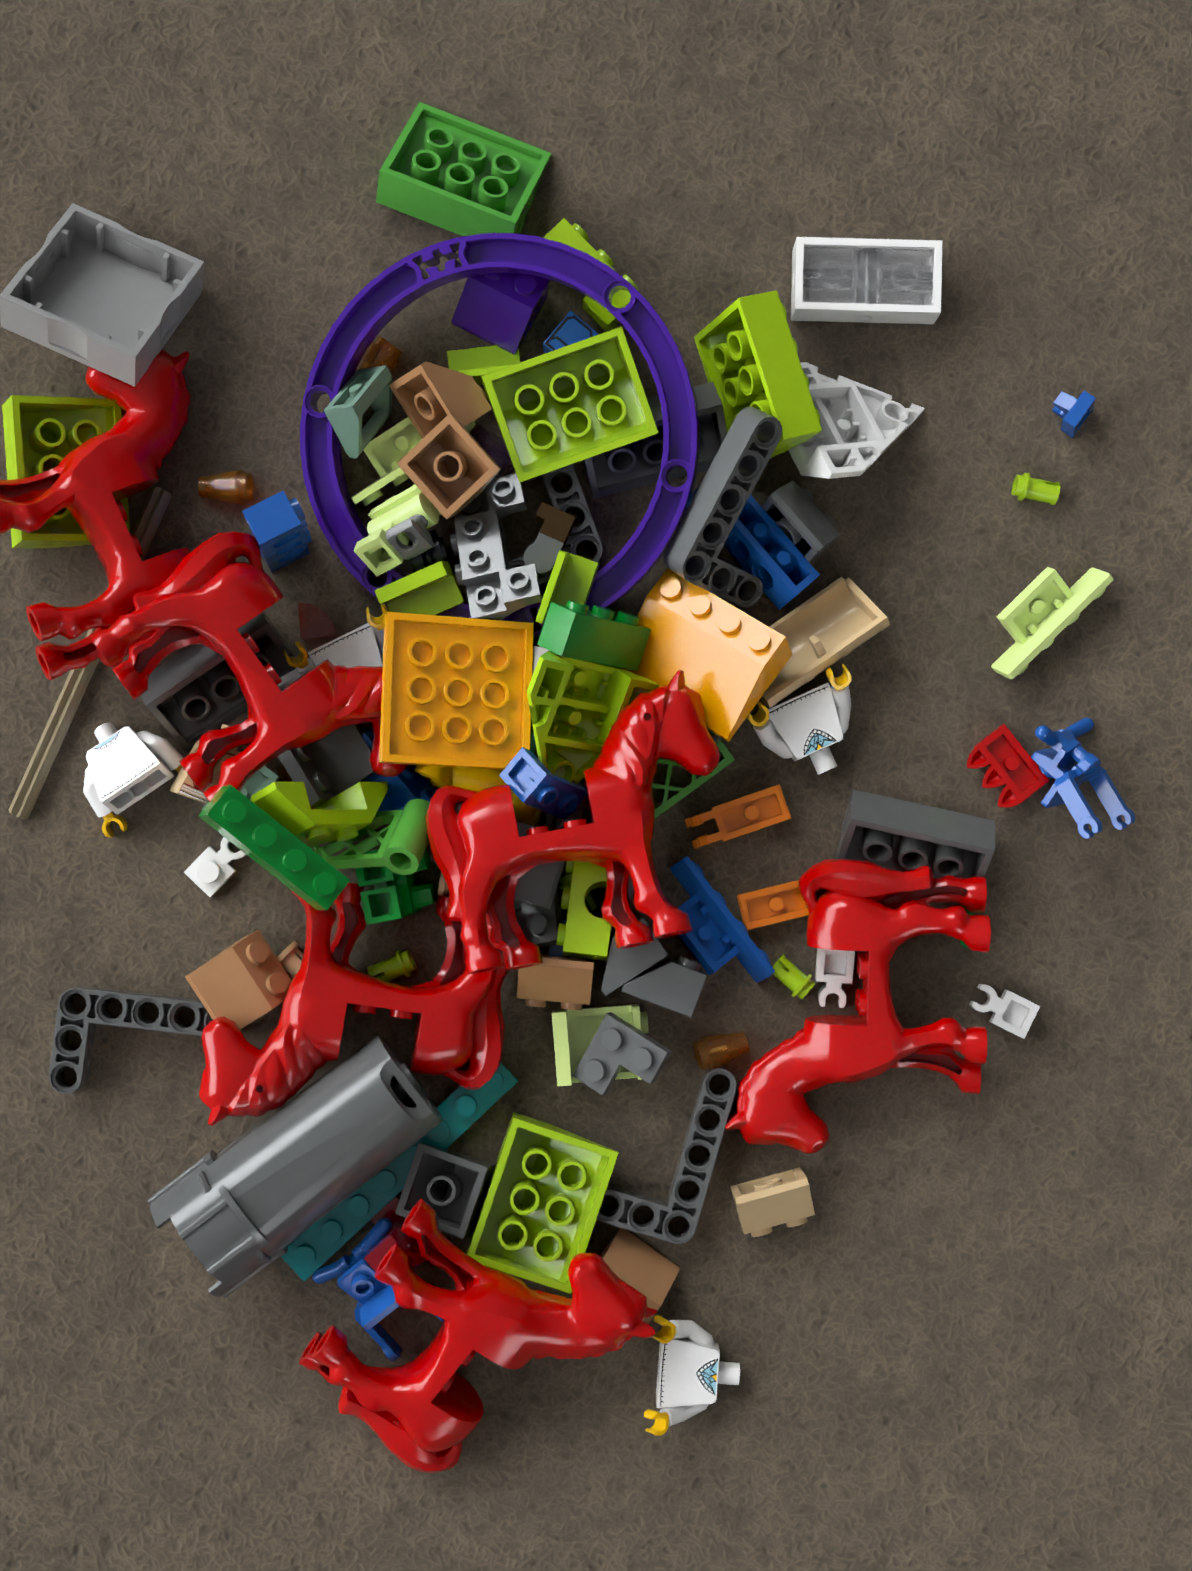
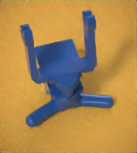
M1086 717L1065 729L1055 731L1045 725H1041L1036 728L1035 735L1039 740L1052 748L1035 751L1031 758L1039 765V770L1044 775L1056 779L1041 801V804L1046 808L1065 804L1078 825L1079 834L1085 839L1092 838L1094 833L1102 831V823L1095 816L1079 789L1081 783L1089 781L1116 829L1122 830L1127 827V824L1135 823L1133 811L1126 806L1106 770L1100 766L1101 760L1093 753L1086 751L1082 744L1076 740L1093 729V720ZM1122 815L1125 817V823L1121 820ZM1089 824L1092 826V831L1088 828Z
M381 1218L365 1238L352 1249L350 1256L344 1255L338 1261L317 1269L313 1273L312 1278L315 1283L322 1284L338 1277V1287L358 1301L354 1310L355 1320L378 1343L385 1356L394 1362L401 1357L400 1353L403 1350L378 1322L400 1305L395 1303L392 1286L375 1278V1270L364 1259L370 1250L392 1228V1222L389 1218ZM436 1316L441 1322H444L442 1318Z

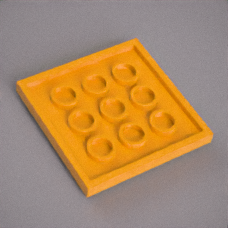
M386 612L384 618L379 763L504 770L522 747L530 750L531 714L527 689L532 679L534 623Z

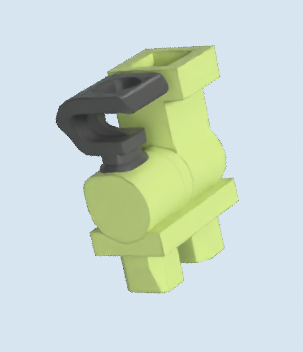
M413 484L412 487L398 495H393L382 504L370 510L369 517L372 520L367 524L368 536L356 543L354 552L378 577L403 563V559L411 560L436 546L427 529L438 523L441 513L423 492ZM409 539L413 542L412 546H408Z

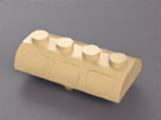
M840 577L769 626L786 637L793 655L760 698L761 702L768 709H771L789 694L814 679L815 676L838 660L850 654L874 635L889 627L888 617L849 577L846 580Z

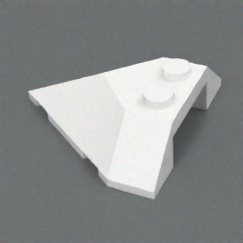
M800 362L803 372L809 380V391L814 406L820 414L822 431L808 441L788 451L802 476L827 479L861 476L920 416L925 408L913 403L910 408H905L900 403L891 401L892 395L840 375L837 380L819 374L817 366L807 362Z

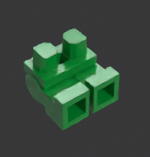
M379 849L367 851L364 854H374ZM428 850L425 851L417 871L431 869ZM386 866L355 868L359 887L373 884L375 886V890L360 892L366 925L401 919L415 912H420L422 907L436 902L437 892L434 883L417 886L414 873L399 875L392 872Z

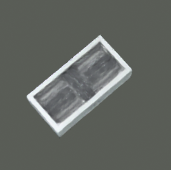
M796 237L792 250L791 321L934 324L941 313L942 241Z

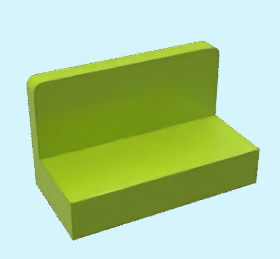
M496 345L447 351L449 369L472 376L477 385H483L482 376L520 363L519 348L515 355Z
M559 550L535 621L544 624L551 602L566 605L568 599L586 604L600 563Z
M439 561L374 590L379 603L387 604L390 612L437 615L464 603V597L448 561Z

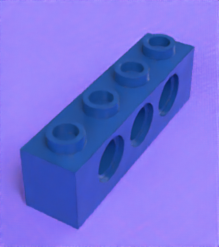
M698 486V487L696 488V490L692 493L691 498H690L689 505H690V503H691V501H692V499H693V497H694L696 491L698 490L699 486ZM750 495L725 541L724 547L744 570L761 580L763 592L780 610L820 574L753 496Z
M284 490L242 511L251 534L257 540L261 554L271 573L310 554L307 543L311 542L312 539L307 528L306 517L297 499L288 500Z

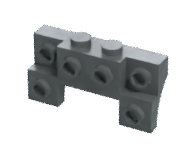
M516 473L493 478L488 486L454 519L456 533L451 534L450 539L455 556L459 555L460 564L455 565V573L459 586H466L471 618L503 620L511 613L523 607L542 602L538 570L535 563L510 568L505 531L500 520L516 512L527 510L522 487L523 482L519 483Z

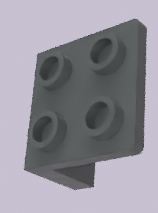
M357 724L342 726L323 739L301 748L287 750L278 756L292 781L304 782L311 807H319L324 802L375 773L369 761L371 749L363 739V733Z

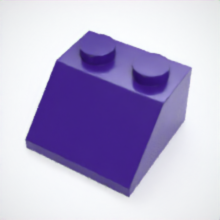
M491 273L468 277L451 324L515 355L548 296L550 280L517 273Z

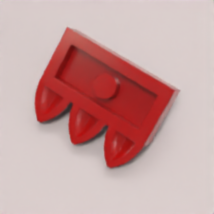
M1005 724L1000 725L977 743L968 756L967 768L978 769L989 766L983 777V788L1005 786L998 799L997 806L1001 808H1009L1022 803L1049 781Z

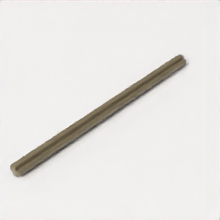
M156 486L152 487L131 536L135 535L141 545V561L144 560L172 497L167 490ZM97 628L88 630L86 637H88ZM99 659L91 662L86 668L70 670L8 809L11 815L20 819L29 818Z

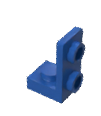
M524 747L519 750L499 775L507 785H510L511 790L524 804L563 820L567 819L570 814L578 809L580 802L587 795L583 787L551 774L533 752Z

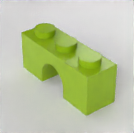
M565 218L543 237L585 252L610 268L614 266L612 259L602 249L596 251L587 242L589 237L578 224L574 223L571 225ZM624 274L622 277L626 279L629 283H631L637 291H639L637 285L633 282V280ZM626 290L616 292L612 298V305L616 308H623L628 305L631 298L630 292ZM588 296L583 298V309L605 332L612 330L619 323L610 312Z
M567 861L566 873H572L571 888H563L561 909L568 910L566 924L559 923L556 945L563 946V956L607 961L611 925L605 922L603 918L590 914L585 906V899L592 890L601 887L606 888V870L592 863Z

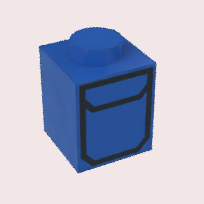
M570 311L544 341L543 352L548 353L596 336L598 333Z

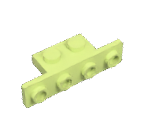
M409 417L371 440L363 450L380 478L351 497L355 504L362 501L366 506L383 495L380 488L392 481L397 486L409 479L397 463L422 440ZM473 421L472 423L464 427L471 434L472 437L474 435L471 432V430L475 428L477 424L475 423V421Z
M1047 567L997 616L998 620L1015 640V643L991 665L993 670L1009 679H1013L1023 673L1028 668L1029 663L1042 650L1052 645L1055 637L1064 628L1074 623L1079 618L1080 613L1093 600L1103 595L1106 587L1114 580L1111 574L1092 567L1069 589L1055 569Z

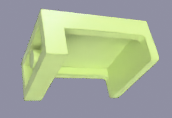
M639 1004L582 1008V1010H553L552 1025L557 1087L571 1086L572 1083L581 1082L573 1077V1074L606 1013H614L647 1034L649 1033L647 1012H640ZM622 1066L615 1080L642 1079Z

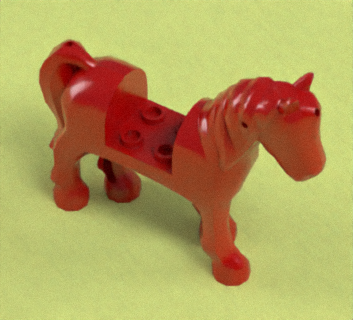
M161 350L135 387L92 367H88L85 376L88 387L95 394L115 402L127 413L109 431L90 438L68 453L55 468L22 479L0 480V534H4L12 528L26 533L36 531L50 517L66 507L95 549L105 569L109 587L103 594L85 605L55 607L41 602L26 606L29 623L40 641L53 638L59 634L69 640L76 639L84 631L97 628L88 637L66 646L51 642L36 646L35 652L38 662L49 680L58 678L69 670L86 668L96 659H99L105 666L110 667L89 637L99 631L108 629L121 615L135 611L133 596L138 592L149 591L159 587L173 573L182 559L191 552L189 547H184L141 561V545L135 535H130L125 524L128 520L127 513L123 504L119 501L137 494L159 481L157 471L162 466V460L171 452L172 447L181 435L182 428L188 422V408L191 403V397L182 371L188 362L189 351L173 357L165 350ZM152 630L146 633L145 635L141 636L140 638L136 639L129 645V647L136 642L146 640L155 632V630ZM129 647L126 650L125 657L129 655Z
M235 531L218 533L204 541L182 559L173 573L159 587L136 593L133 596L136 610L129 614L121 615L108 629L99 631L89 637L109 666L114 668L112 669L134 701L148 690L149 675L160 661L179 648L190 645H205L224 657L236 676L246 699L248 718L226 728L208 730L200 736L197 752L187 755L179 762L202 792L213 783L214 769L229 751L237 747L250 745L242 752L227 758L221 763L218 784L209 787L203 792L209 802L222 786L231 784L241 792L246 782L256 772L285 751L301 748L323 739L342 726L372 722L374 739L369 757L373 772L384 777H396L402 773L407 764L379 763L383 666L357 665L347 668L344 665L334 666L329 659H326L280 690L277 685L282 682L281 678L269 663L263 666L255 654L260 650L247 632L241 636L238 629L280 601L284 596L271 577L264 572L261 562V551L255 537L247 533ZM245 556L249 563L235 561L238 557ZM152 630H155V632L146 640L136 642L129 647V645L136 639L140 638L141 636L145 635L146 633ZM129 647L128 659L122 662L124 660L126 650Z
M678 670L667 686L663 685L650 692L640 693L631 704L625 706L619 712L616 721L612 725L601 747L600 756L595 760L593 767L583 770L593 823L586 824V819H577L565 822L563 824L564 829L549 831L548 826L535 827L526 830L527 836L520 837L510 785L494 786L479 792L449 785L437 789L430 800L425 816L427 834L433 858L441 870L449 889L447 918L450 921L461 922L462 925L460 938L467 954V974L489 972L503 967L506 970H517L543 963L539 946L526 939L517 922L514 909L516 888L522 876L535 866L541 864L569 861L592 863L605 868L607 876L606 891L601 913L603 920L616 929L615 942L617 949L633 948L655 942L651 927L640 922L631 908L628 895L630 877L633 882V903L635 908L653 920L655 938L671 937L693 931L688 914L670 904L664 896L655 871L651 850L655 819L652 783L659 757L674 761L691 774L700 776L711 774L720 760L719 748L705 725V713L701 695L697 691L685 686L684 671ZM464 802L457 814L455 811L456 803ZM486 913L491 919L493 928L491 942L489 941ZM496 948H499L500 950L503 951V956H502V953H501L499 950H497Z
M825 859L810 867L799 879V890L809 911L806 934L807 946L827 950L863 951V953L857 952L856 973L859 974V979H862V989H856L855 1010L858 1011V1015H815L805 1018L803 1029L797 1031L793 1037L785 1039L752 1063L746 1076L739 1083L736 1111L727 1119L725 1127L726 1130L740 1129L742 1137L749 1144H781L806 1154L816 1153L828 1143L830 1133L827 1124L810 1109L804 1094L827 1084L838 1082L855 1083L881 1075L890 1068L910 1067L943 1073L955 1082L961 1092L980 1094L981 1064H985L987 1059L988 1042L986 1027L973 1026L965 1028L954 1018L945 1017L925 1026L904 1028L896 1015L891 990L890 961L899 945L910 938L922 934H946L962 940L970 951L984 953L989 952L991 942L989 916L969 915L964 909L965 907L970 912L984 913L987 901L985 877L964 879L947 875L934 879L932 869L929 866H921L915 870L902 872L887 869L868 861L848 859ZM825 889L828 891L817 900L816 893L818 890ZM933 902H957L964 907L957 905L941 909L934 908L928 904ZM955 1051L960 1052L965 1058L959 1057Z
M349 882L333 902L336 910L330 906L327 911L316 910L290 889L298 897L305 909L306 941L301 967L292 979L284 998L278 1026L261 1049L249 1043L237 1024L224 1016L215 1018L203 1028L201 1039L206 1067L202 1074L199 1097L211 1109L208 1124L213 1126L227 1116L244 1117L248 1115L260 1117L269 1111L281 1108L313 1077L316 1070L323 1068L327 1061H337L347 1003L353 1004V1011L375 1014L376 1007L390 1009L389 1015L397 1018L412 1019L413 1012L418 1013L412 1048L411 1071L430 1075L443 1074L468 1090L481 1088L494 1076L500 1067L505 1030L501 1008V987L510 970H506L503 967L489 972L467 974V954L460 938L461 922L450 921L447 918L449 897L437 896L436 913L444 921L447 937V950L438 973L429 982L412 987L380 980L357 971L349 964L353 947L359 936L366 929L364 912L360 906V892H364L365 886L359 887L358 884ZM336 911H337V918H338L337 930H336L335 936H334V938H333V940H332V942H331V944H330V937H331L332 927H333L334 922H335V920H336ZM486 913L489 941L491 942L493 928L491 919ZM469 1059L470 1065L467 1070L463 1071L458 1069L462 1067Z
M421 1198L410 1210L404 1220L401 1231L409 1237L416 1239L419 1256L422 1259L443 1269L452 1277L456 1290L435 1287L425 1282L409 1265L406 1251L397 1244H394L383 1257L375 1272V1278L383 1284L392 1286L395 1303L404 1309L421 1310L444 1320L430 1345L414 1360L403 1366L393 1368L372 1367L360 1362L348 1347L347 1336L344 1332L332 1325L325 1334L318 1332L314 1335L303 1351L299 1364L309 1370H316L330 1384L342 1386L343 1389L338 1403L339 1413L352 1415L363 1420L377 1434L386 1448L407 1467L420 1472L438 1473L450 1470L458 1463L462 1452L463 1440L477 1427L484 1414L483 1403L477 1391L466 1379L456 1372L460 1365L466 1367L476 1352L504 1368L513 1370L524 1367L533 1357L535 1359L548 1356L556 1359L597 1358L607 1352L621 1349L625 1342L629 1341L633 1336L641 1338L653 1337L655 1330L644 1322V1319L655 1315L657 1310L648 1308L646 1296L620 1279L605 1260L596 1253H579L572 1258L568 1268V1276L573 1293L572 1299L541 1290H533L521 1279L482 1265L452 1244L439 1230L435 1210Z

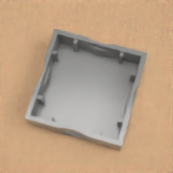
M72 203L48 233L44 245L39 252L29 261L25 262L0 294L1 327L135 387L153 359L159 354L199 298L203 290L204 261L159 241L139 236L117 222Z

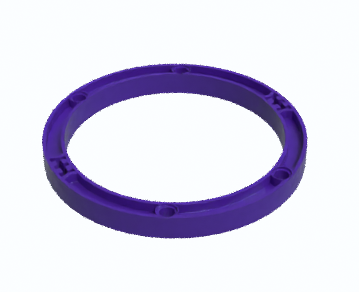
M483 233L439 242L406 256L370 281L348 303L324 339L309 374L300 421L302 470L311 506L331 548L347 570L370 593L377 597L374 590L381 587L374 582V573L354 552L356 543L367 537L368 532L360 520L349 495L343 471L341 442L325 412L320 413L317 408V401L320 396L328 394L332 401L354 375L365 352L380 331L400 311L431 290L467 277L491 273H517L538 276L559 282L588 296L610 312L627 329L649 365L661 403L664 428L663 455L654 495L635 533L622 550L596 573L586 602L590 611H592L594 605L608 609L633 590L664 555L688 508L696 480L700 435L697 402L688 369L668 328L650 303L626 279L589 254L560 242L538 236L515 233ZM441 256L449 260L445 262V270L443 271L436 267L440 264ZM425 263L430 267L425 269L427 273L420 267L421 264ZM620 290L630 292L631 298L628 305L623 308H616L612 305V298L616 292ZM675 467L685 468L688 474L686 483L680 487H673L668 481L669 472ZM396 566L387 571L388 578L383 586L408 575ZM464 602L437 615L471 618L469 603ZM541 602L523 607L511 613L502 621L534 623L533 637L540 636L542 630H537L538 625L540 624L543 628L544 624L538 623L535 620Z

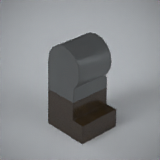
M541 502L536 513V521L543 525L536 541L527 547L523 557L525 565L535 563L538 570V578L547 577L552 573L559 550H564L576 523L575 516Z

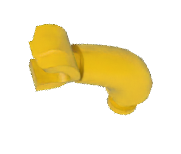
M417 765L415 768V772L430 778V782L436 787L449 785L479 792L486 788L507 785L499 776L503 770ZM511 790L517 821L534 826L541 819L542 811L524 804Z

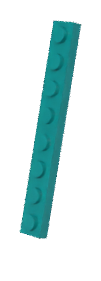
M500 1062V1067L494 1076L481 1088L468 1090L459 1086L437 1106L443 1117V1121L298 1236L288 1246V1252L281 1256L283 1260L303 1281L308 1279L370 1221L375 1214L403 1190L419 1143L447 1149L518 1082V1079Z

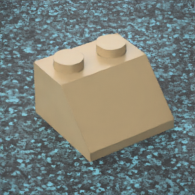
M800 1167L730 1186L742 1231L744 1234L751 1233L752 1237L769 1234L773 1231V1226L786 1223L787 1227L805 1224L808 1222L807 1217L815 1215L808 1179Z

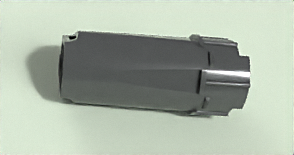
M377 1035L217 1154L214 1150H211L147 1199L150 1204L153 1220L159 1229L169 1221L173 1222L179 1236L207 1269L208 1273L218 1280L207 1289L209 1293L215 1297L223 1296L226 1298L278 1257L287 1253L288 1244L443 1121V1117L410 1067L401 1060L395 1050L381 1035Z

